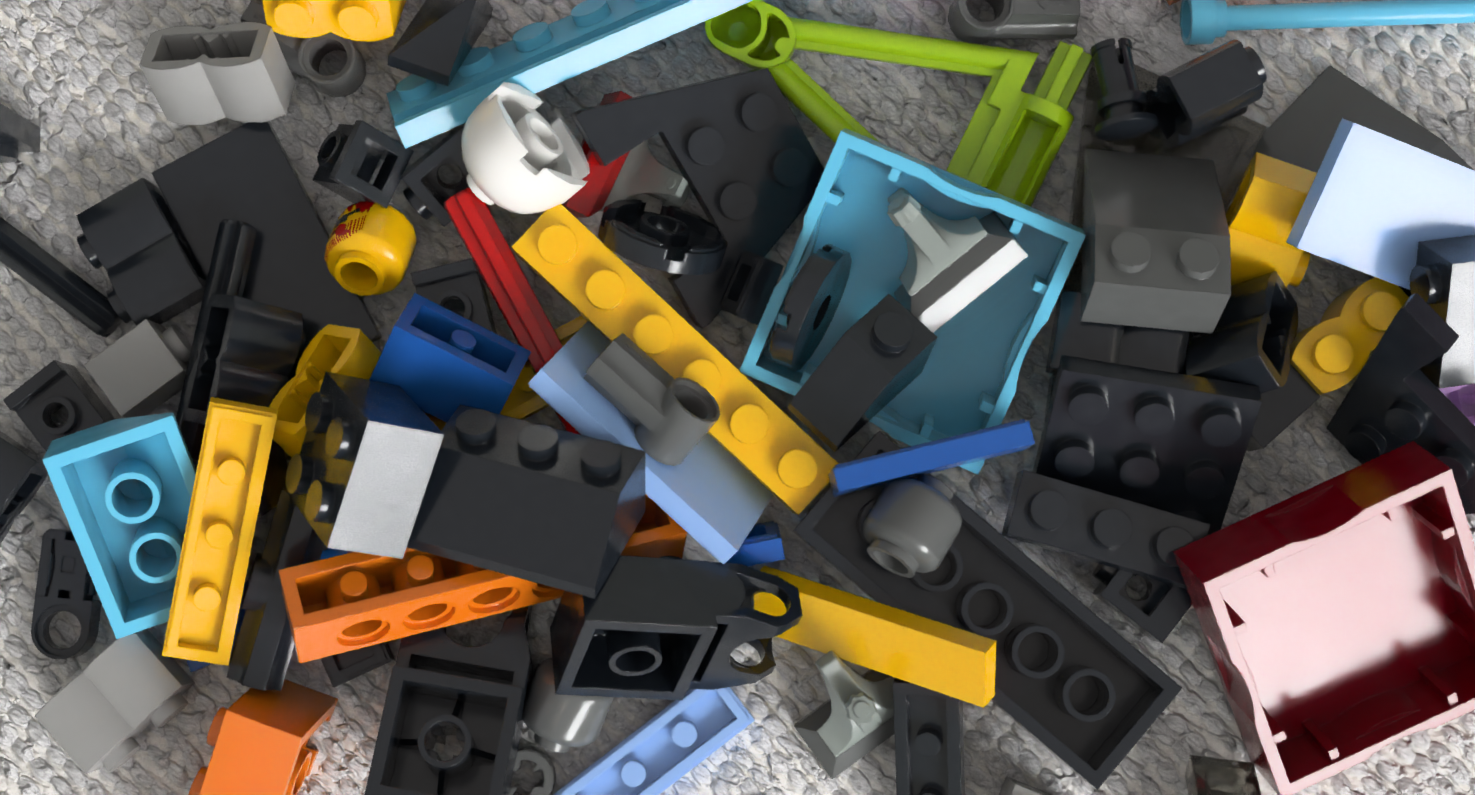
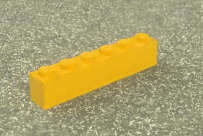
M562 204L546 210L514 243L512 249L515 254L611 343L624 333L674 379L679 377L688 378L704 387L715 398L720 409L718 420L707 433L792 513L799 515L830 482L828 474L839 463Z

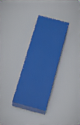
M1025 419L837 464L831 469L828 476L833 496L835 497L887 484L898 478H912L921 474L937 472L1022 451L1034 445L1035 441L1030 422H1025Z

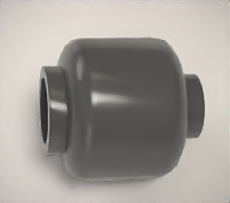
M925 474L919 475L916 480L898 478L888 482L863 524L864 537L870 544L867 548L870 557L890 572L907 578L913 577L916 572L927 573L936 570L958 535L962 524L961 514L951 501L953 497L951 489L940 480Z
M548 658L539 663L534 671L524 703L522 720L535 733L533 738L537 744L550 751L566 753L570 750V747L588 746L597 740L614 697L555 694L553 660Z

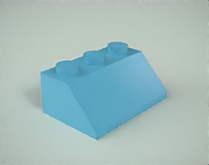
M174 412L114 419L52 440L42 460L116 639L168 622L196 476V468Z

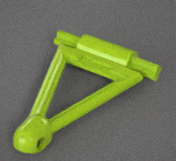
M753 0L705 21L707 38L715 49L751 69L768 68L781 93L834 143H836L840 131L844 128L877 142L879 141L790 59L795 49L991 78L946 171L1032 207L1074 121V116L1067 110L1093 59L1090 54L1083 52V48L1073 43L1069 45L1059 41L1034 93L1029 94L1021 91L1039 54L1037 52L789 17L779 8L762 0Z

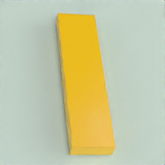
M210 397L162 656L229 665L278 409Z
M763 566L759 570L778 576L798 588L803 616L797 625L776 637L825 654L833 651L840 659L983 708L995 696L996 640L775 568ZM762 592L754 595V610L772 616L786 614L784 603L774 594Z

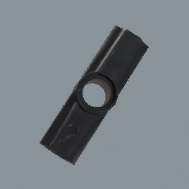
M285 487L281 488L262 554L257 553L241 607V609L245 610L240 630L236 635L226 677L239 682L243 686L263 691L282 690L295 646L285 608L279 570L320 560L323 547L325 546L287 494L288 491Z

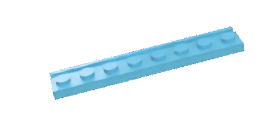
M753 0L583 1L572 9L571 15L551 24L546 22L529 24L518 30L513 35V40L492 49L488 47L471 49L449 86L414 74L401 80L396 85V90L386 93L392 117L395 121V128L406 149L466 123L476 107L503 82L518 84L535 94Z

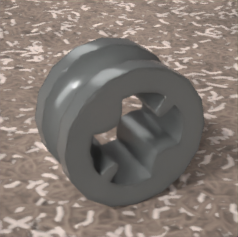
M534 748L518 749L514 771H518L521 768L523 760H529L537 764L533 772L541 769L544 775V783L535 785L530 795H549L554 789L556 782L555 766L550 757L541 750ZM517 783L513 787L511 786L509 795H522L516 791L520 784Z

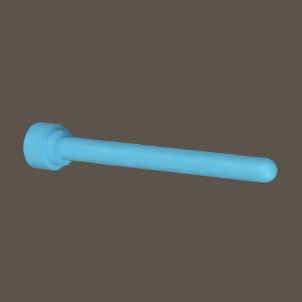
M1182 0L1180 9V31L1185 45L1212 44L1215 38L1225 37L1227 31L1475 22V0H1380L1227 5L1225 0Z

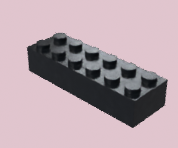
M878 431L853 460L900 448L882 432ZM886 484L835 497L830 486L795 527L793 532L873 601L996 640L995 696L990 701L1080 778L1097 790L1182 689L1180 685L955 494H953L951 501L958 508L962 517L961 529L936 570L927 573L916 572L913 577L907 578L883 568L867 552L870 544L863 534L864 520Z

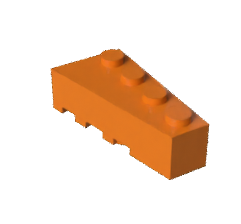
M286 679L281 691H263L250 688L229 708L221 707L216 713L206 741L208 745L214 746L208 767L202 766L188 795H297L305 777L310 775L319 750L307 746L310 737L324 721L331 720L338 698Z

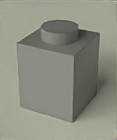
M145 319L85 363L84 367L121 417L145 416L182 390L192 346L174 325L166 329L163 325Z

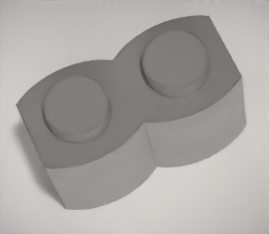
M256 22L232 23L212 30L191 25L174 26L158 30L150 34L139 63L166 119L181 125H207L226 117L239 122L262 123L286 115L296 84L272 27Z
M148 629L116 639L81 674L53 696L35 715L37 720L85 774L99 770L103 766L110 773L115 771L140 749L141 746L135 738L150 723H153L159 729L175 718L188 705V701L182 695L195 682L173 657L162 656L163 646Z

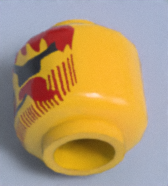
M360 201L348 206L338 217L326 244L324 260L328 271L344 289L360 296L382 295L393 291L403 281L415 251L417 237L414 227L403 213L391 205L384 208L369 201Z

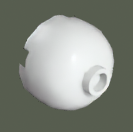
M503 82L468 117L461 139L462 157L469 173L466 177L467 183L472 192L482 202L488 205L497 204L510 212L534 215L544 213L546 210L563 204L587 183V181L582 179L590 173V168L581 145L562 119L558 117L549 124L535 110L544 101L533 92L515 83Z

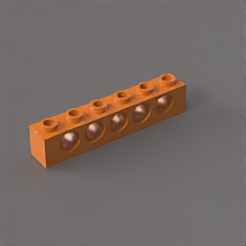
M645 494V513L621 555L653 558L676 556L682 559L687 532ZM408 547L403 559L352 552L279 570L285 608L299 664L562 598L564 592L561 589Z

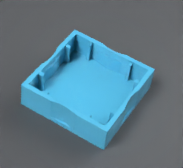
M844 128L839 133L804 216L803 228L781 280L774 287L739 371L795 396L847 330L888 294L896 299L894 292L902 284L899 277L907 263L908 249L903 229L900 226H895L887 214L888 205H890L888 198L898 189L904 188L928 210L948 220H963L976 216L979 220L995 212L1009 228V231L1012 232L1028 257L934 332L937 340L922 373L869 422L884 430L892 438L910 446L1001 425L1015 395L1020 368L1033 339L1051 315L1086 237L1085 232L1082 228ZM826 244H831L850 253L852 262L847 284L835 315L820 344L806 364L800 370L793 372L773 362L770 354L771 337L777 327L784 331L787 330L788 325L786 321L788 314L783 312L785 308L783 303L798 273L812 253H816ZM985 460L959 467L979 475Z

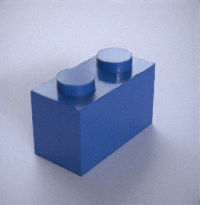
M414 292L395 323L369 380L399 385L422 411L446 423L460 404L500 414L531 351Z

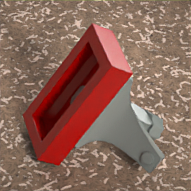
M622 91L604 94L599 106L623 101L624 99L632 98V96ZM583 138L581 147L589 163L590 173L582 180L587 181V183L562 205L576 218H585L592 216L598 211L602 212L604 207L617 200L633 195L648 194L661 200L664 206L669 207L670 205L681 208L688 198L690 188L687 185L688 181L683 176L671 171L653 156L647 140L608 165L603 166L598 163Z

